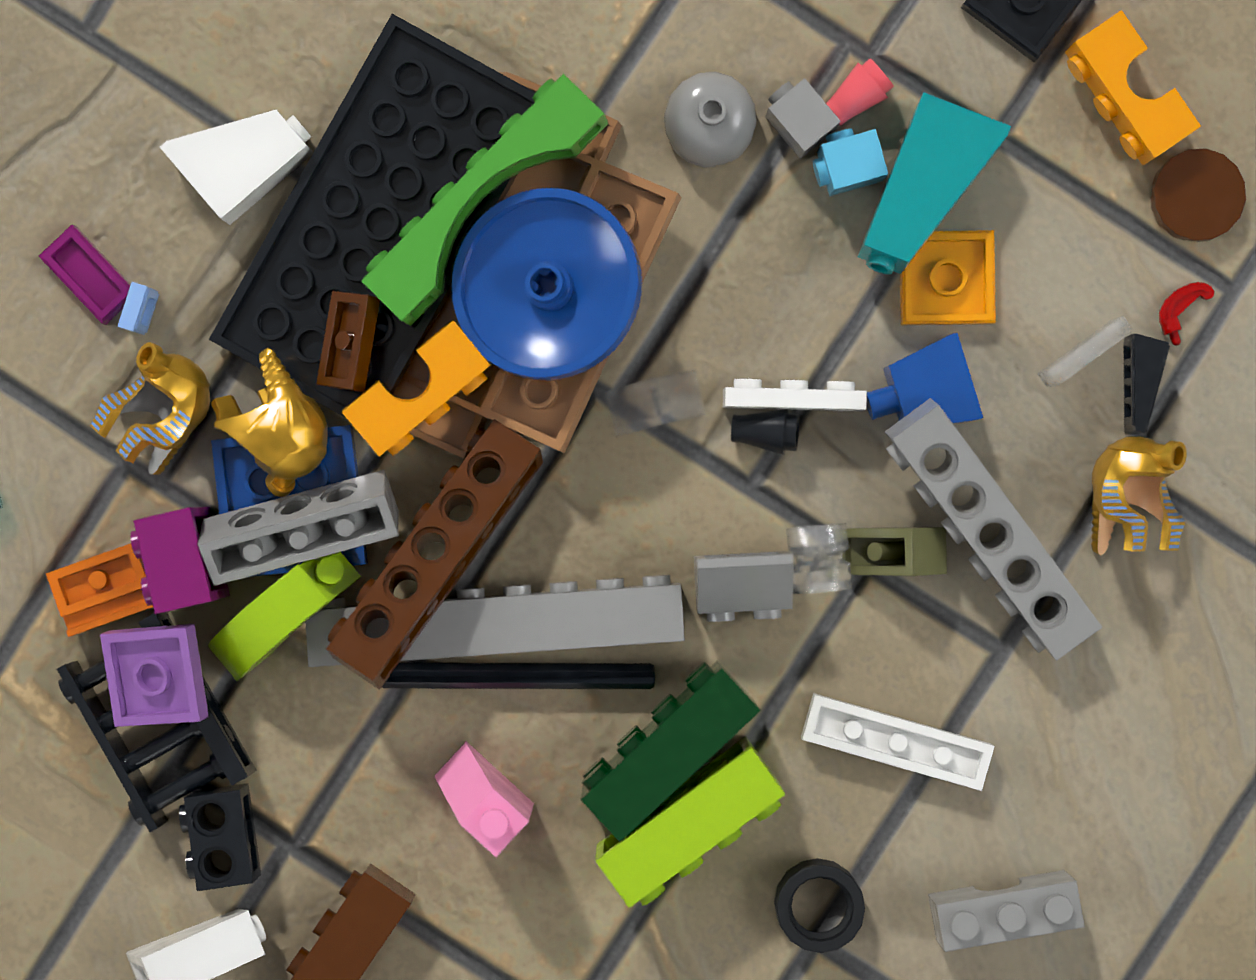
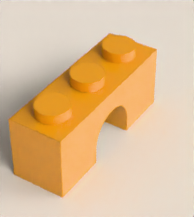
M1121 10L1075 41L1065 53L1069 58L1067 65L1072 75L1080 83L1086 82L1094 94L1093 103L1098 113L1106 121L1112 120L1122 136L1119 137L1124 151L1133 160L1138 158L1143 166L1200 128L1201 125L1176 88H1173L1157 99H1143L1134 94L1129 88L1126 78L1128 66L1144 53L1148 47Z
M454 320L448 322L416 349V352L427 364L430 374L429 383L422 394L412 399H400L389 393L378 380L342 410L344 416L379 457L387 450L392 456L396 455L414 439L410 433L412 429L423 420L429 426L451 409L446 401L460 390L467 396L487 379L483 371L490 364Z

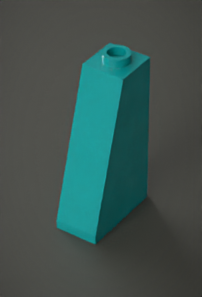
M923 92L914 110L857 257L866 260V265L876 272L892 274L894 271L901 274L998 151L1008 136L1011 126Z

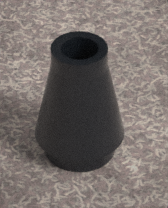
M788 409L747 415L734 414L731 425V442L744 443L785 455L786 451H797L800 416L799 414H789Z

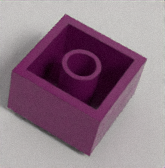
M188 507L133 520L135 531H131L130 534L131 545L137 559L142 558L146 577L141 579L142 593L148 606L153 605L155 614L230 597L227 582L213 585L198 547L202 521L205 518L212 517L210 507Z

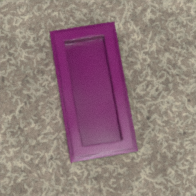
M72 224L39 255L40 259L102 324L107 325L123 310L131 284L77 226Z

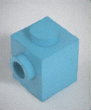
M852 128L831 133L826 136L827 143L821 144L818 149V158L812 161L817 183L820 187L827 186L829 197L883 182L888 176L876 129L854 135Z

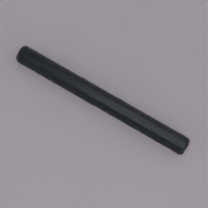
M399 662L382 688L652 689L655 686V667L651 663Z

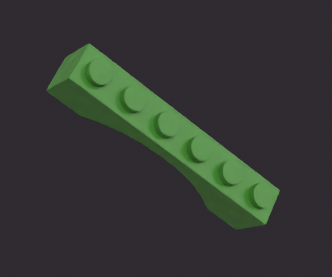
M564 74L556 81L553 79L546 81L534 94L532 100L535 103L522 116L517 113L502 126L499 131L502 137L489 150L482 148L473 155L466 165L468 172L456 184L449 182L438 191L432 200L435 206L423 218L416 216L404 226L399 234L401 241L389 253L383 250L377 254L367 265L366 271L368 274L362 279V282L402 322L411 326L443 294L446 268L453 244L466 219L489 193L501 183L525 169L552 160L577 157L609 124L605 114Z

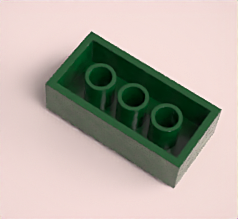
M718 661L711 666L706 662L699 665L685 679L688 688L677 698L671 693L667 695L651 711L653 721L643 730L637 725L634 726L618 741V748L616 750L618 753L609 762L601 757L583 774L584 780L582 781L583 786L580 800L619 842L631 833L761 711L755 700Z

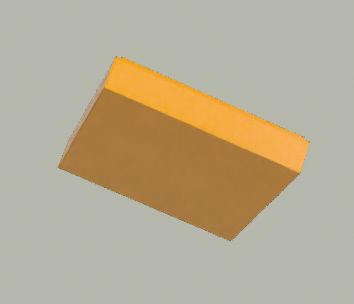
M994 230L933 232L900 274L901 326L983 325L996 323Z

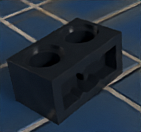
M249 784L197 790L184 797V805H180L179 821L182 832L189 833L191 851L186 853V869L188 877L195 879L197 891L254 883L261 875ZM208 803L217 804L224 810L225 822L223 825H215L208 821L205 815V807ZM213 850L225 851L232 860L231 870L222 871L214 866L211 858Z

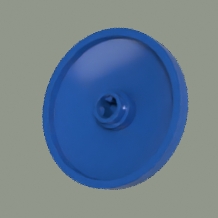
M539 188L520 192L490 208L477 220L464 238L458 251L452 274V300L457 320L464 334L483 357L494 365L511 374L534 380H556L575 376L606 359L629 332L639 308L642 291V273L635 245L623 225L609 210L592 198L578 192L559 188Z

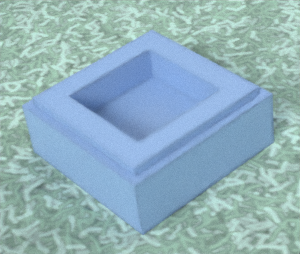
M131 282L118 327L145 335L159 297L158 291Z

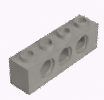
M381 470L205 518L202 521L198 547L215 586L399 536V510L386 472Z

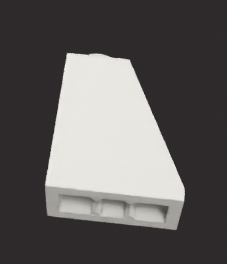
M277 110L168 140L160 146L162 151L220 219L229 225L313 155L312 150L305 143L312 136L294 115L285 120Z
M236 909L126 952L136 980H211L265 955L261 942L266 941V934L256 914L250 916L248 910Z

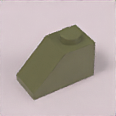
M944 527L837 528L838 575L922 576L947 574L946 529Z

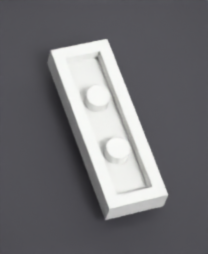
M734 379V387H725L723 389V408L861 412L866 410L867 391H856L855 382L828 381L827 390L808 389V381L781 380L780 389L762 388V380Z

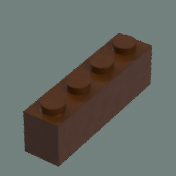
M371 863L363 875L354 870L339 892L346 899L337 913L328 908L312 931L320 938L310 952L301 947L286 969L287 972L293 975L291 980H359L411 905L416 894Z

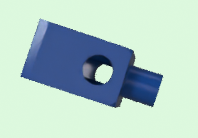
M958 333L948 335L883 368L888 386L867 392L866 406L872 420L896 413L900 421L929 398L939 404L953 424L984 418Z

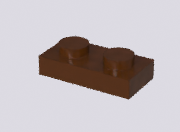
M332 291L316 385L365 392L380 305L379 298L370 295Z

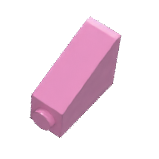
M467 741L434 776L460 825L495 857L500 854L530 820L534 803Z

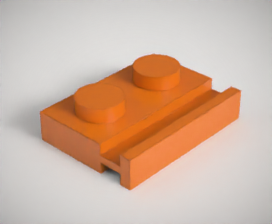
M131 543L45 573L60 616L64 618L68 629L66 631L68 637L153 608V605L148 606L144 600L141 579L146 577L142 558L137 559L135 557Z

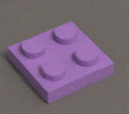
M195 624L109 630L100 634L115 727L200 722L209 717Z

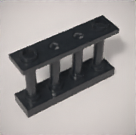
M167 612L154 613L138 622L141 628L174 625ZM104 660L85 671L82 670L78 661L64 664L56 669L62 678L58 681L62 694L71 704L76 703L130 797L131 800L128 801V807L133 818L139 825L143 826L145 824L150 833L169 821L162 810L166 806L217 777L221 779L227 778L231 786L256 771L254 764L204 677L203 682L209 717L200 722L180 723L129 752L116 729L117 727L114 726L112 709L106 712L93 689L96 685L107 680ZM195 736L199 739L204 737L213 752L209 755L210 760L159 790L152 792L139 768Z

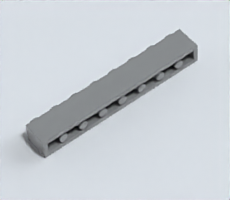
M654 575L642 577L643 585L624 586V578L596 580L595 589L578 590L577 581L549 583L550 592L531 593L530 584L503 586V595L485 596L484 588L456 590L457 598L445 599L401 661L685 641L681 584L671 583L670 575ZM345 597L335 598L305 622L308 667L342 665L333 659L326 650L330 644L327 638L334 625L342 617L348 619L358 605L346 606ZM384 618L372 620L366 628V636L378 638L384 635L389 628V620Z

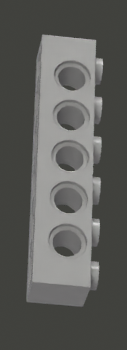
M929 398L885 431L893 444L886 448L888 453L902 471L908 467L913 469L920 479L919 482L913 485L930 508L937 503L948 516L941 524L957 545L964 540L968 543L975 553L968 560L984 581L990 577L994 578L1002 589L995 594L996 598L1011 617L1020 613L1029 625L1022 632L1038 653L1047 649L1057 661L1103 628L939 404ZM934 448L945 449L946 458L940 467L936 469L925 468L924 459L930 450ZM964 485L972 486L973 495L968 503L961 506L952 504V496L957 488ZM988 523H999L1000 531L997 537L989 542H981L979 539L981 529ZM1019 559L1026 560V569L1022 575L1016 578L1007 577V569L1012 562ZM1053 596V603L1048 611L1041 614L1034 613V605L1040 598Z

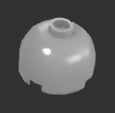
M719 72L697 73L681 82L669 97L664 113V124L669 143L674 152L685 161L704 168L724 165L729 161L732 162L739 158L750 145L757 124L755 104L747 89L732 76Z

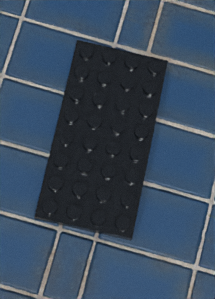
M392 13L209 340L261 369L262 365L259 362V354L266 348L272 349L276 353L277 358L280 359L281 364L285 366L286 371L290 373V377L295 380V383L305 395L345 417L342 410L363 392L316 385L332 291L377 297L362 282V279L368 274L366 267L370 261L383 250L389 253L401 241L399 234L404 226L416 216L423 218L435 206L432 200L438 191L449 182L456 184L468 172L466 165L473 155L482 148L489 150L502 137L499 134L502 126L513 115L519 113L522 116L535 103L532 100L535 92ZM518 174L507 179L489 193L466 219L452 247L446 268L443 294L411 326L402 322L380 300L365 391L379 380L389 393L394 394L417 353L416 349L422 345L452 291L454 264L464 238L484 213L505 198Z

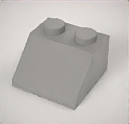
M776 551L694 556L696 610L698 614H707L708 622L735 620V612L753 611L754 619L782 618L781 609H792L793 553Z

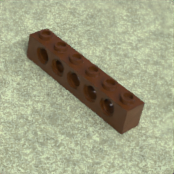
M495 419L486 430L480 428L474 434L467 447L469 454L459 467L453 465L446 472L440 483V489H442L440 494L432 504L427 502L419 509L412 522V526L415 528L404 542L399 540L391 547L384 560V564L387 565L377 580L371 578L364 584L356 598L358 606L348 619L342 617L328 635L327 640L330 644L326 650L333 659L379 690L543 464L540 448ZM485 468H495L500 471L498 479L489 484L478 482L476 477ZM458 505H468L473 508L471 516L465 521H453L449 518V514ZM440 542L446 546L442 556L435 560H427L421 557L424 547L429 543ZM413 580L417 582V590L411 597L399 599L394 596V589L401 581ZM377 618L389 620V628L384 635L378 638L366 636V628L372 620Z

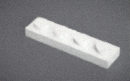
M813 693L801 739L980 791L983 789L995 747L990 743Z

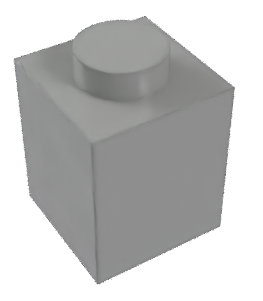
M805 78L796 86H793L788 81L768 99L772 106L768 108L765 116L766 119L800 159L826 139L827 135L833 133L841 122Z

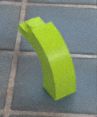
M341 552L304 561L300 565L297 564L225 625L210 641L208 647L235 680L239 681L269 657L299 627L357 582L361 576Z

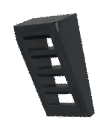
M1135 333L1124 338V433L1136 435L1147 432L1170 349L1169 342Z

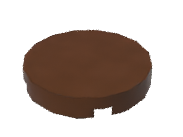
M1207 148L1188 149L1167 160L1158 170L1152 183V196L1150 197L1151 210L1158 224L1172 237L1191 242L1209 241L1228 232L1240 219L1246 202L1245 181L1238 167L1224 154Z

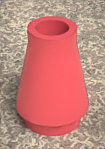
M870 58L863 65L859 62L856 64L826 104L841 121L839 125L842 126L851 118L887 99L886 93L894 85Z

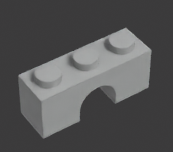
M1065 870L1021 877L1019 878V885L1007 889L981 891L977 890L974 886L928 894L936 940L942 949L948 952L1083 928L1085 926L1077 881Z

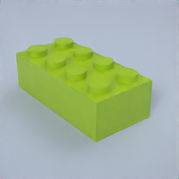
M745 736L689 777L621 842L612 833L596 845L595 862L629 908L638 901L645 906L665 891L666 888L663 883L678 873L683 878L700 867L704 862L701 856L717 845L721 850L735 842L743 834L740 827L756 817L760 822L771 816L781 807L782 804L779 802V799L786 794L779 781Z

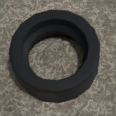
M819 858L801 861L786 871L777 885L774 905L779 925L788 939L803 950L817 953L839 950L854 939L862 926L865 913L862 891L850 872L834 861ZM816 878L828 879L839 885L845 894L847 903L845 916L839 925L830 931L820 933L808 931L799 925L792 910L793 896L799 886L808 880Z

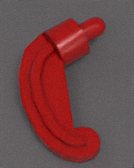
M1202 282L1190 283L1175 290L1164 300L1159 310V323L1164 336L1169 335L1174 346H1178L1181 343L1178 331L1182 330L1178 316L1199 296L1204 300H1209L1214 296V289L1209 284Z

